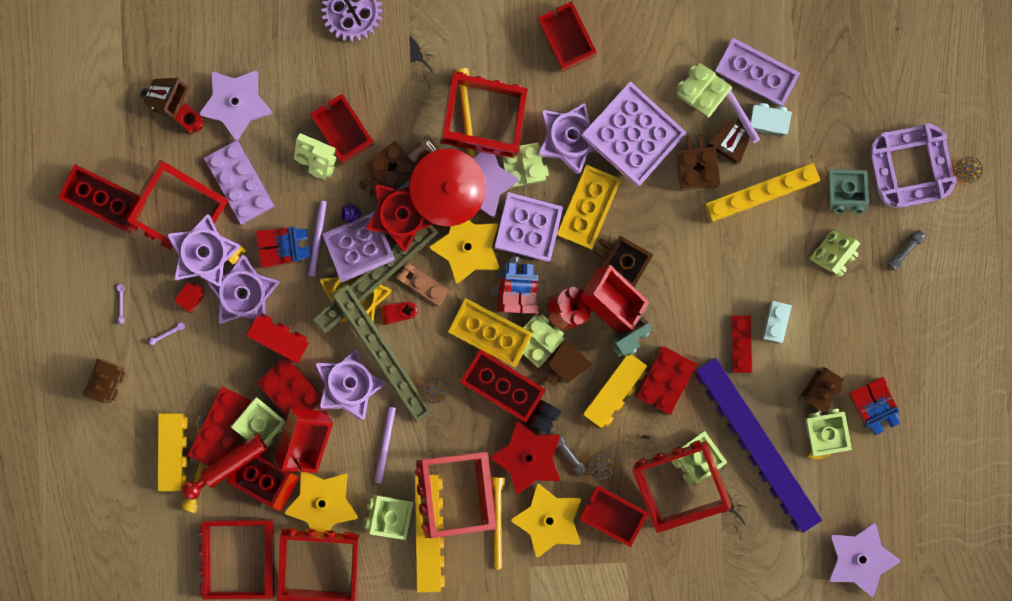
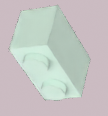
M757 103L751 109L750 123L756 132L786 137L792 112L787 111L785 107H776L774 109L769 108L768 104Z
M776 301L770 302L762 332V340L778 344L783 343L792 305Z

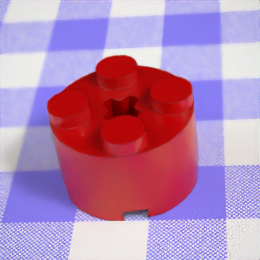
M570 287L554 294L547 303L548 317L554 326L559 329H571L585 323L589 319L592 309L580 299L583 293L582 290Z

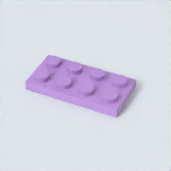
M732 38L715 70V73L780 107H783L800 75V72L735 38Z
M238 140L204 158L222 192L229 200L228 202L241 225L275 207Z

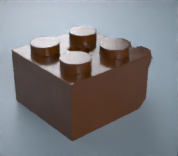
M698 134L697 137L699 149H692L691 136H686L687 150L677 151L676 153L680 192L715 188L721 185L716 147L704 148L702 134ZM696 165L702 167L700 173H698L697 170L693 169L696 167Z
M393 141L365 164L372 174L361 184L365 187L374 179H377L380 182L378 185L397 189L410 179L415 164L400 145ZM392 164L397 165V171L394 173L393 171H388L390 169L389 166ZM375 187L369 192L371 196L375 195Z
M619 236L615 245L600 238V245L607 247L611 252L607 256L602 251L594 249L592 253L605 260L602 267L611 265L635 288L653 254L622 236ZM629 258L631 266L624 267L622 259Z
M97 358L82 395L101 403H111L117 398L119 390L116 389L119 382L122 383L125 378V367Z
M819 367L798 400L816 412L828 411L833 404L831 400L835 394L838 395L843 389L844 385L842 382L844 379L825 367Z

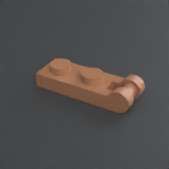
M408 262L403 265L400 273L397 272L395 278L438 306L441 305L450 291ZM409 272L414 274L411 280L406 278Z

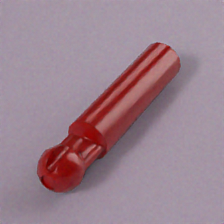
M255 434L201 472V479L196 482H186L182 486L181 492L183 497L188 500L198 498L201 489L206 485L211 488L265 452L267 446L264 440L258 434Z

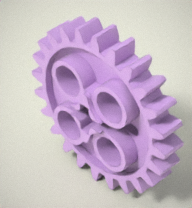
M344 0L322 1L326 8L321 9V12L327 14L322 19L328 21L325 26L326 28L331 27L329 31L331 34L336 31L337 39L341 35H343V41L350 37L351 43H353L354 37H357L360 42L362 35L368 39L367 33L374 34L372 28H379L376 21H382V17L378 16V14L383 13L382 9H378L382 6V2H376L377 0H360L358 2L348 0L353 10H355L361 26L355 21ZM337 4L344 5L342 11L337 12L334 10ZM363 11L370 12V16L366 19L361 18L360 14ZM352 20L354 24L351 28L344 27V22Z

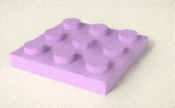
M508 192L494 249L549 263L563 207Z
M375 212L358 218L352 223L344 224L323 233L341 282L395 260L385 234L366 230V226Z

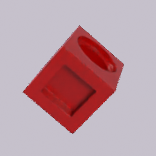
M186 103L180 107L175 117V120L191 134L194 132L198 133L204 126L202 123L205 120ZM191 115L194 116V122L186 124V118Z
M187 282L174 299V302L192 313L205 296L201 292L203 288L195 282L193 284Z

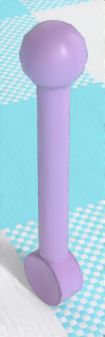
M119 284L117 286L119 291V317L117 318V323L123 324V291L125 286Z
M179 323L177 327L162 335L150 338L148 340L149 344L154 345L156 341L178 330H184L185 324Z

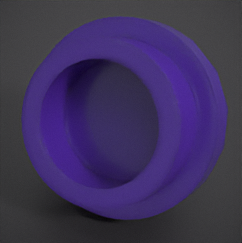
M354 204L343 206L341 211L342 220L348 223H352L362 214Z

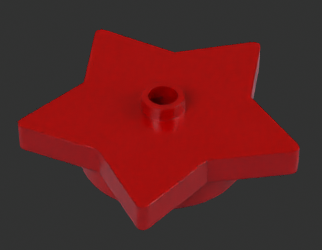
M376 184L377 210L367 224L366 230L389 234L401 250L406 252L416 232L434 224L422 218L413 207L409 196V185L397 190ZM398 210L403 211L404 214L402 217L397 216Z
M516 422L510 444L491 456L493 461L510 472L516 494H520L535 481H560V476L553 459L560 435H536L521 422ZM527 454L532 455V461L527 462L525 456Z

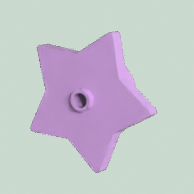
M253 71L237 78L212 72L213 96L199 113L200 116L223 122L235 140H239L251 121L272 115L270 108L258 95V71ZM234 99L239 100L238 104L233 105L232 101Z
M584 103L565 114L543 110L541 117L546 137L538 152V156L560 158L576 174H579L587 154L595 150L581 137L591 125L586 104Z
M481 152L473 158L480 166L486 183L485 198L480 209L491 217H495L500 195L518 183L519 179L500 168L494 154Z
M209 214L205 215L191 231L167 234L178 255L174 275L175 280L200 276L218 287L221 286L224 262L240 248V245L220 236ZM199 249H204L205 254L203 256H199Z
M245 255L241 256L229 274L222 275L221 286L218 287L206 281L220 299V324L239 317L253 320L256 314L259 316L261 313L266 315V300L280 283L278 280L257 274ZM242 289L247 290L246 296H241L240 291Z
M355 349L340 363H317L315 365V370L324 387L318 409H343L359 421H363L366 415L368 398L380 390L386 383L369 373L363 365L358 350Z
M871 523L855 536L830 535L837 560L829 581L854 582L869 596L874 597L881 574L900 563V559L882 547L877 525ZM861 556H865L863 563L859 562Z

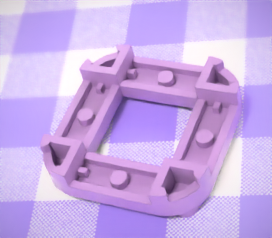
M929 123L897 131L884 132L872 141L870 158L878 194L885 206L903 208L937 201L947 197L953 191L957 179L953 173L946 142L948 137L939 127ZM926 145L934 181L898 188L890 152Z

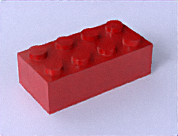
M74 164L58 199L129 234L133 230L127 226L128 221L124 218L138 195ZM147 200L145 201L144 205L142 206L141 210L136 216V220H138Z
M481 349L460 383L525 423L546 391L540 385Z

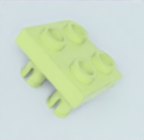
M832 229L810 259L815 264L840 277L847 270L844 266L846 261L852 262L855 260L852 254L858 257V252L855 250L860 243L856 239Z

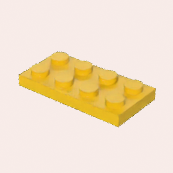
M586 165L557 236L592 250L622 179Z
M467 298L463 301L448 331L450 334L515 368L534 334Z

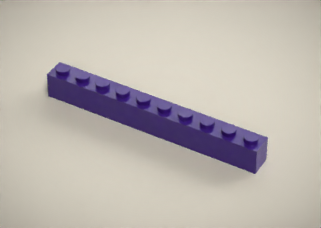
M713 358L695 370L697 373L695 375L696 380L700 385L704 384L707 389L705 392L711 402L714 400L718 405L716 408L717 412L722 418L725 416L729 422L726 424L732 434L736 433L739 438L737 440L742 450L746 449L750 454L748 459L753 466L757 465L760 472L758 474L764 483L767 481L771 486L769 489L770 493L775 499L778 497L782 503L779 506L783 513L790 515L792 519L790 523L795 531L799 530L804 533L821 522L822 519L717 358Z

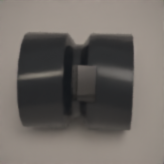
M540 399L535 408L537 412L532 413L527 423L549 435L554 426L552 422L557 421L562 411Z

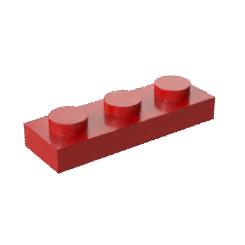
M732 315V373H752L751 315Z

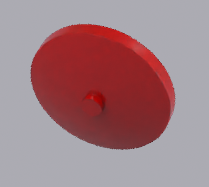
M440 149L428 153L417 162L409 179V196L413 207L422 218L435 225L456 226L468 221L479 211L485 198L486 183L480 166L472 157L459 150Z

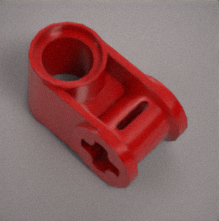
M412 302L379 306L383 325L412 319L418 313L417 306ZM406 305L413 308L409 316L408 313H404V309L407 308Z

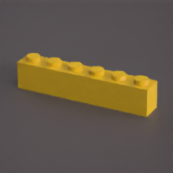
M814 163L708 202L704 205L711 224L812 186L821 180Z
M429 474L436 531H440V529L444 528L443 517H440V509H443V498H439V490H443V478H439V474ZM415 475L417 592H441V587H445V576L441 575V568H444V556H440V548H444V537L425 538L423 529H421L423 518L419 512L421 501L417 493L418 476Z

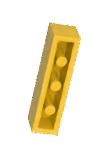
M626 355L583 415L600 428L603 426L608 427L614 419L611 415L615 410L620 411L625 404L622 400L626 395L631 396L636 389L634 386L638 379L642 381L648 373L645 370L648 366L635 356Z
M159 414L158 491H182V486L188 482L187 475H184L185 468L188 466V457L185 456V448L188 447V437H185V429L188 428V418L185 417V414Z

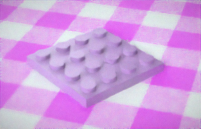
M630 81L581 137L638 188L687 132Z

